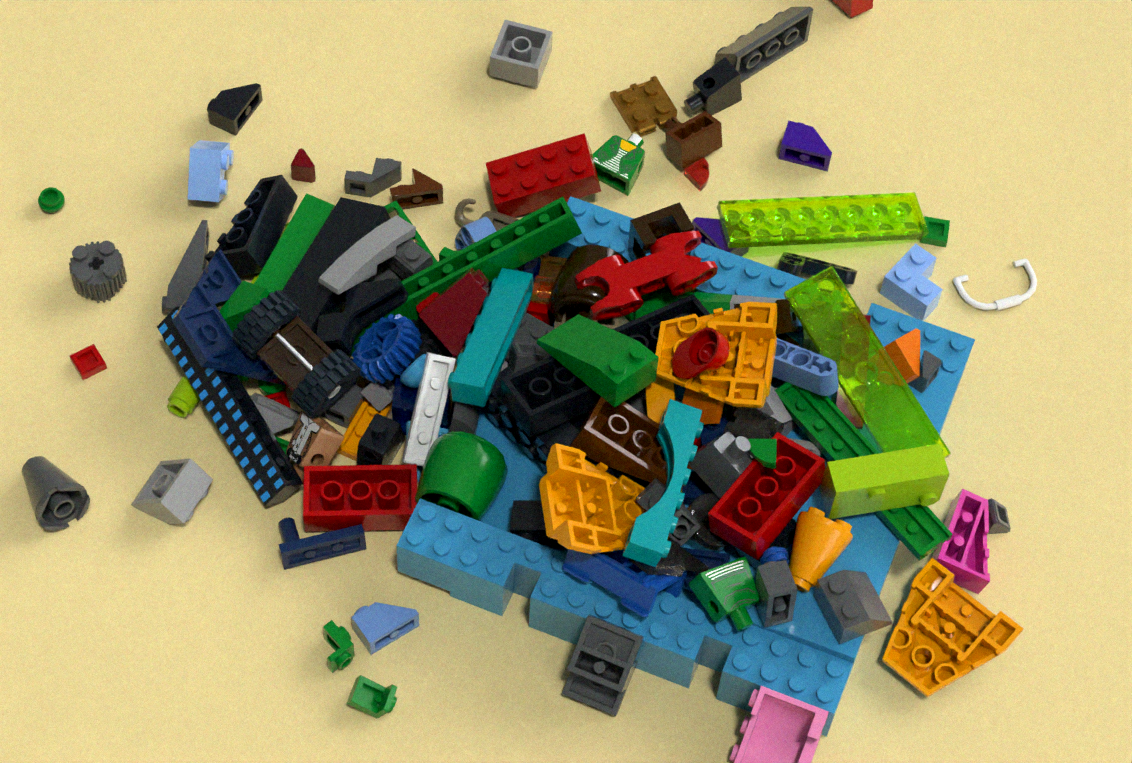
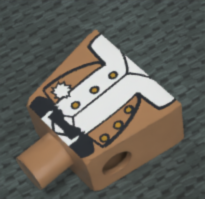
M301 411L286 454L296 462L294 469L302 482H304V466H328L342 443L344 436L326 420L319 417L312 419L305 412Z

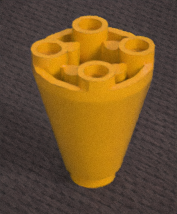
M809 507L807 512L802 511L797 517L789 569L797 590L808 593L811 587H815L817 580L824 576L853 538V534L850 532L852 526L849 523L836 519L834 522L826 518L825 513L815 507Z

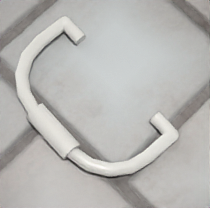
M1026 258L1013 261L1014 268L1019 266L1025 267L1031 281L1030 288L1022 295L1010 296L988 304L977 302L967 294L961 282L969 280L967 274L955 277L953 283L966 303L983 310L995 309L999 311L1020 305L1023 301L1029 299L1036 291L1037 278Z

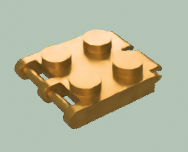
M656 76L650 77L649 81L638 85L636 83L631 84L630 88L610 92L611 100L631 133L637 132L640 137L655 132L656 124L659 129H663L667 119L671 120V117L676 118L677 116L676 107Z

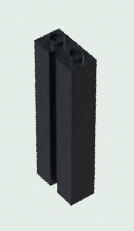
M341 197L283 288L282 292L301 309L299 318L316 335L319 315L339 312L346 302L347 290L338 295L320 284L319 277L357 241L391 219L384 206Z

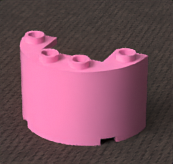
M761 686L760 690L754 689L748 706L753 707L751 718L745 716L739 732L744 734L741 745H734L729 760L734 763H811L829 711Z

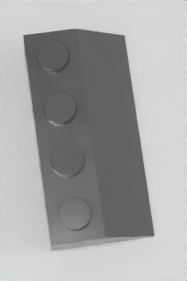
M810 6L790 7L783 12H778L771 20L759 24L750 33L738 37L734 43L720 48L715 55L714 65L726 57L740 74V81L742 83L808 41L813 9Z

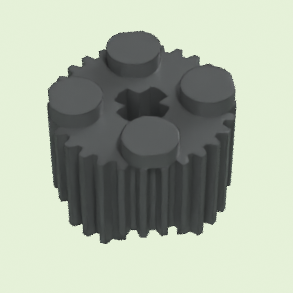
M97 241L94 244V242H91L90 245L86 243L85 246H76L72 251L73 258H70L69 270L75 291L80 292L81 296L85 295V298L90 297L91 300L97 301V303H100V301L105 303L106 300L111 301V298L115 296V292H120L119 288H123V284L127 282L123 258L119 250L115 249L114 243L110 241L99 243Z

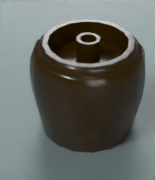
M584 245L574 249L562 266L552 287L549 308L555 321L562 322L565 310L566 321L578 314L587 318L590 307L607 296L601 287L595 285L577 289L575 285V276L598 260L612 255H620L624 264L629 263V261L615 250L600 245Z

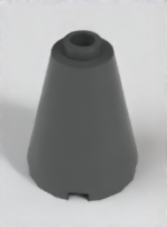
M43 456L32 457L26 461L22 467V475L36 519L42 527L52 531L62 530L69 527L68 522L76 518L77 521L81 519L90 503L86 489Z

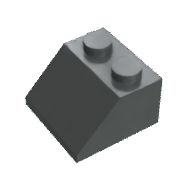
M841 570L817 580L813 596L839 645L892 624V620L866 572Z

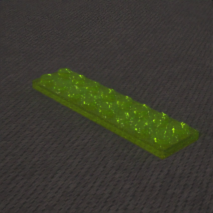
M915 192L719 201L717 205L728 248L923 239L929 233Z
M833 266L784 292L785 299H788L790 307L820 355L832 359L837 364L840 387L882 453L940 444L944 458L950 456L951 452Z

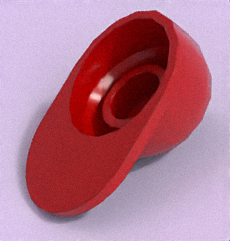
M703 328L691 335L678 346L672 360L674 374L686 380L695 377L702 371L720 369L726 363L730 352L727 338L713 328Z

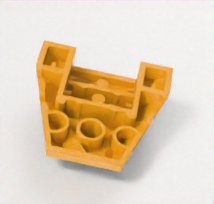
M744 302L740 303V308L727 311L718 308L714 309V314L698 317L696 314L661 321L655 353L659 357L657 377L731 406L763 408L766 397L770 393L777 345L776 303ZM703 328H713L725 335L729 342L730 352L726 363L720 369L702 371L695 377L686 380L674 374L672 369L673 356L678 346L684 340Z
M555 443L551 446L546 461L548 473L541 478L539 483L546 535L558 540V543L567 549L588 554L624 549L629 530L636 517L647 512L636 501V497L645 488L624 475L616 478L606 472L608 466L602 462L594 465L585 460L586 453L580 449Z
M931 558L914 578L908 598L903 605L900 618L882 658V662L926 697L933 695L1004 653L1024 629L1002 611L997 615L993 614L954 583L955 575L934 558Z

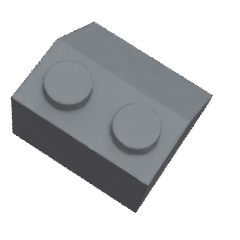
M191 458L160 461L131 505L167 524H184L192 517L193 509L197 503L207 495L208 487L213 479Z

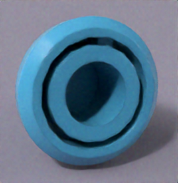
M426 354L417 358L402 373L400 382L410 388H419Z

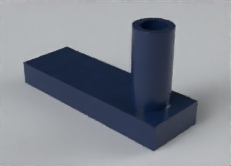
M284 518L278 523L283 543L279 544L284 570L366 549L365 533L362 524L300 539L293 518Z

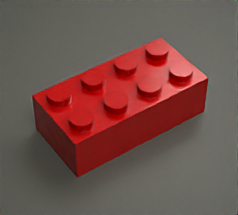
M585 133L486 163L496 209L498 212L511 217L534 212L561 197H564L565 201L568 202L570 196L578 199L601 192L592 151Z
M779 432L771 438L777 439L776 469L764 467L762 463L754 459L708 513L710 531L756 560L761 557L819 487L825 471V459Z
M417 464L304 466L303 520L305 532L335 531L362 524L364 531L404 530L417 505L415 499L417 492Z

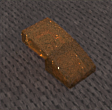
M542 255L539 275L535 277L531 297L532 303L549 304L552 287L567 258Z

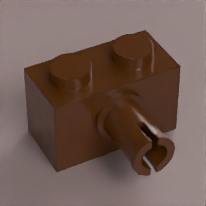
M706 111L684 123L679 122L675 117H671V120L667 119L664 124V130L667 131L665 132L667 157L681 168L687 167L722 147L721 122Z

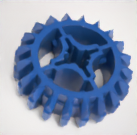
M390 314L387 318L381 317L379 322H373L372 327L365 329V334L359 337V343L354 345L355 351L351 356L354 358L353 362L361 369L360 375L363 378L372 381L374 384L377 382L383 384L387 379L392 381L397 374L401 376L402 371L408 368L410 362L416 360L414 356L420 352L419 346L422 343L420 339L421 333L410 319L400 314L395 316Z

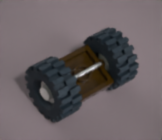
M281 290L270 293L267 298L261 299L258 305L255 304L233 331L232 340L250 358H260L293 391L292 400L312 419L328 411L329 407H333L336 401L341 399L346 391H349L352 387L351 385L356 382L357 377L361 373V369L341 349L333 352L299 318L301 309Z

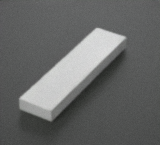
M428 352L426 354L424 370L403 453L402 462L423 466L430 447L438 438L449 390L448 378L450 373L453 372L455 358Z

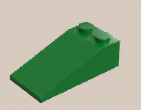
M579 314L537 340V344L614 408L656 381L659 358L639 341Z

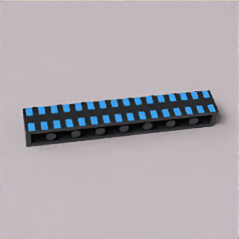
M181 306L175 307L157 326L164 342L171 349L177 363L181 366L191 386L202 400L203 406L208 410L216 423L217 429L222 433L230 446L231 452L236 456L244 469L245 475L256 489L259 498L265 505L283 503L303 484L301 478L238 376L228 372L201 367L172 322Z

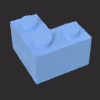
M199 140L190 147L188 200L219 202L223 199V195H227L228 180H224V172L228 170L229 165H233L234 151L230 150V143Z
M915 243L884 276L880 294L914 318L924 321L938 306L943 290L929 280L937 258Z

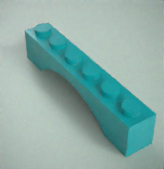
M672 399L669 400L662 414L656 435L666 461L667 480L665 491L659 502L647 512L636 517L629 530L622 556L653 567L657 566L661 557L667 558L672 543L667 538L669 533L673 534L678 521V517L674 516L675 509H680L685 493L680 492L682 485L686 486L691 474V469H688L687 465L688 462H693L698 447L693 445L695 438L699 439L704 423L700 422L702 410Z

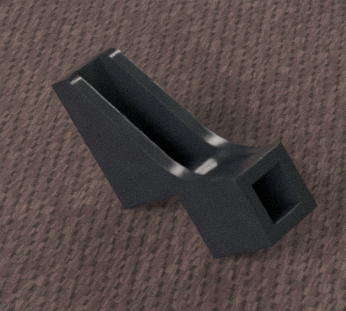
M399 278L361 282L347 290L345 312L319 315L317 336L333 352L341 349L346 355H350L358 333L370 323L404 304L408 299V292Z

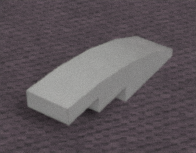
M394 216L369 232L342 254L319 277V283L339 295L376 274L378 264L396 255L397 245L415 236L416 227L399 216Z

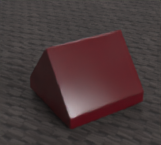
M301 148L291 163L292 180L313 183L316 179L315 165L305 150Z

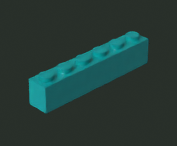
M502 268L498 278L493 279L491 293L483 301V311L481 315L478 314L475 318L474 331L472 334H468L465 350L458 355L457 368L455 372H451L449 375L448 388L451 389L452 401L481 407L485 406L533 297L534 282L532 273Z

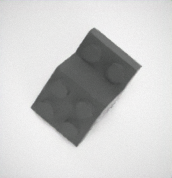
M589 614L567 668L570 674L562 694L616 716L638 663V660L635 659L644 636Z

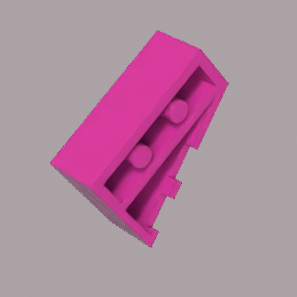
M962 489L952 501L944 525L952 533V537L934 550L932 558L955 575V584L979 594L990 582V573H988L989 549H987V534L989 533L988 500Z

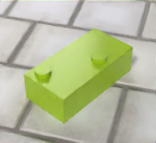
M940 444L829 461L826 464L819 490L827 518L834 519L919 504L922 506L933 505L940 500L950 474Z

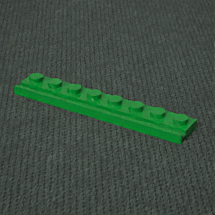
M788 382L775 390L792 420L829 461L879 454L828 396L818 395ZM919 504L875 512L918 561L932 553L942 543L949 541L952 537L950 530L928 506Z

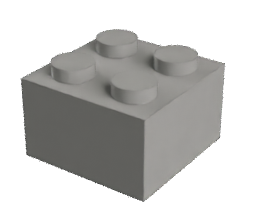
M504 20L490 55V76L538 88L552 51L553 32Z

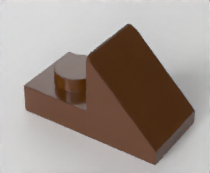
M413 168V185H399L390 188L391 203L397 201L402 210L443 204L442 184Z

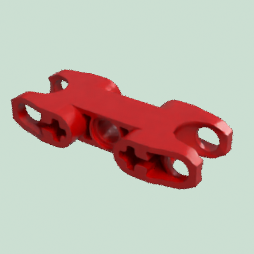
M687 231L666 235L657 239L654 245L649 246L651 255L624 264L620 255H612L598 260L575 276L577 289L594 285L601 287L607 294L606 297L590 307L592 319L603 320L625 316L641 308L644 303L641 298L642 295L667 286L672 295H681L694 290L715 276L718 270L715 261L696 263L685 256V254L701 244L702 236L700 232Z

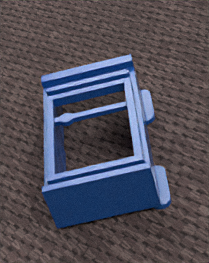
M568 549L562 566L564 571L581 581L588 582L591 579L621 597L620 603L643 617H647L652 612L659 591L664 590L675 598L679 597L687 575V571L682 568L677 571L673 568L672 564L667 565V561L660 559L657 566L653 567L622 556L624 549L596 554Z

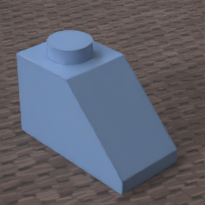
M378 602L369 607L363 606L359 608L351 617L352 629L370 655L419 626V613L416 609Z

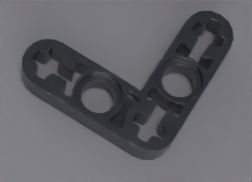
M783 252L777 267L778 270L798 277L802 273L845 284H854L857 270L789 252Z

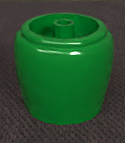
M451 431L438 437L430 447L425 459L415 496L416 502L418 503L419 499H423L481 521L504 485L508 473L504 456L496 446L475 434Z

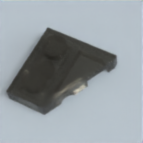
M667 539L672 542L667 558L661 557L656 567L628 558L630 562L648 575L666 574L682 577L683 571H693L696 575H699L709 570L707 565L683 549L678 542Z

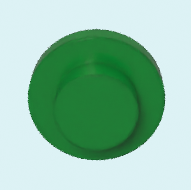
M53 187L44 189L38 198L39 207L49 213L59 211L65 204L63 193Z

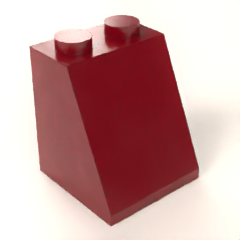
M472 267L428 303L419 313L420 318L454 357L459 354L489 290L487 286L488 278L480 269L475 271Z

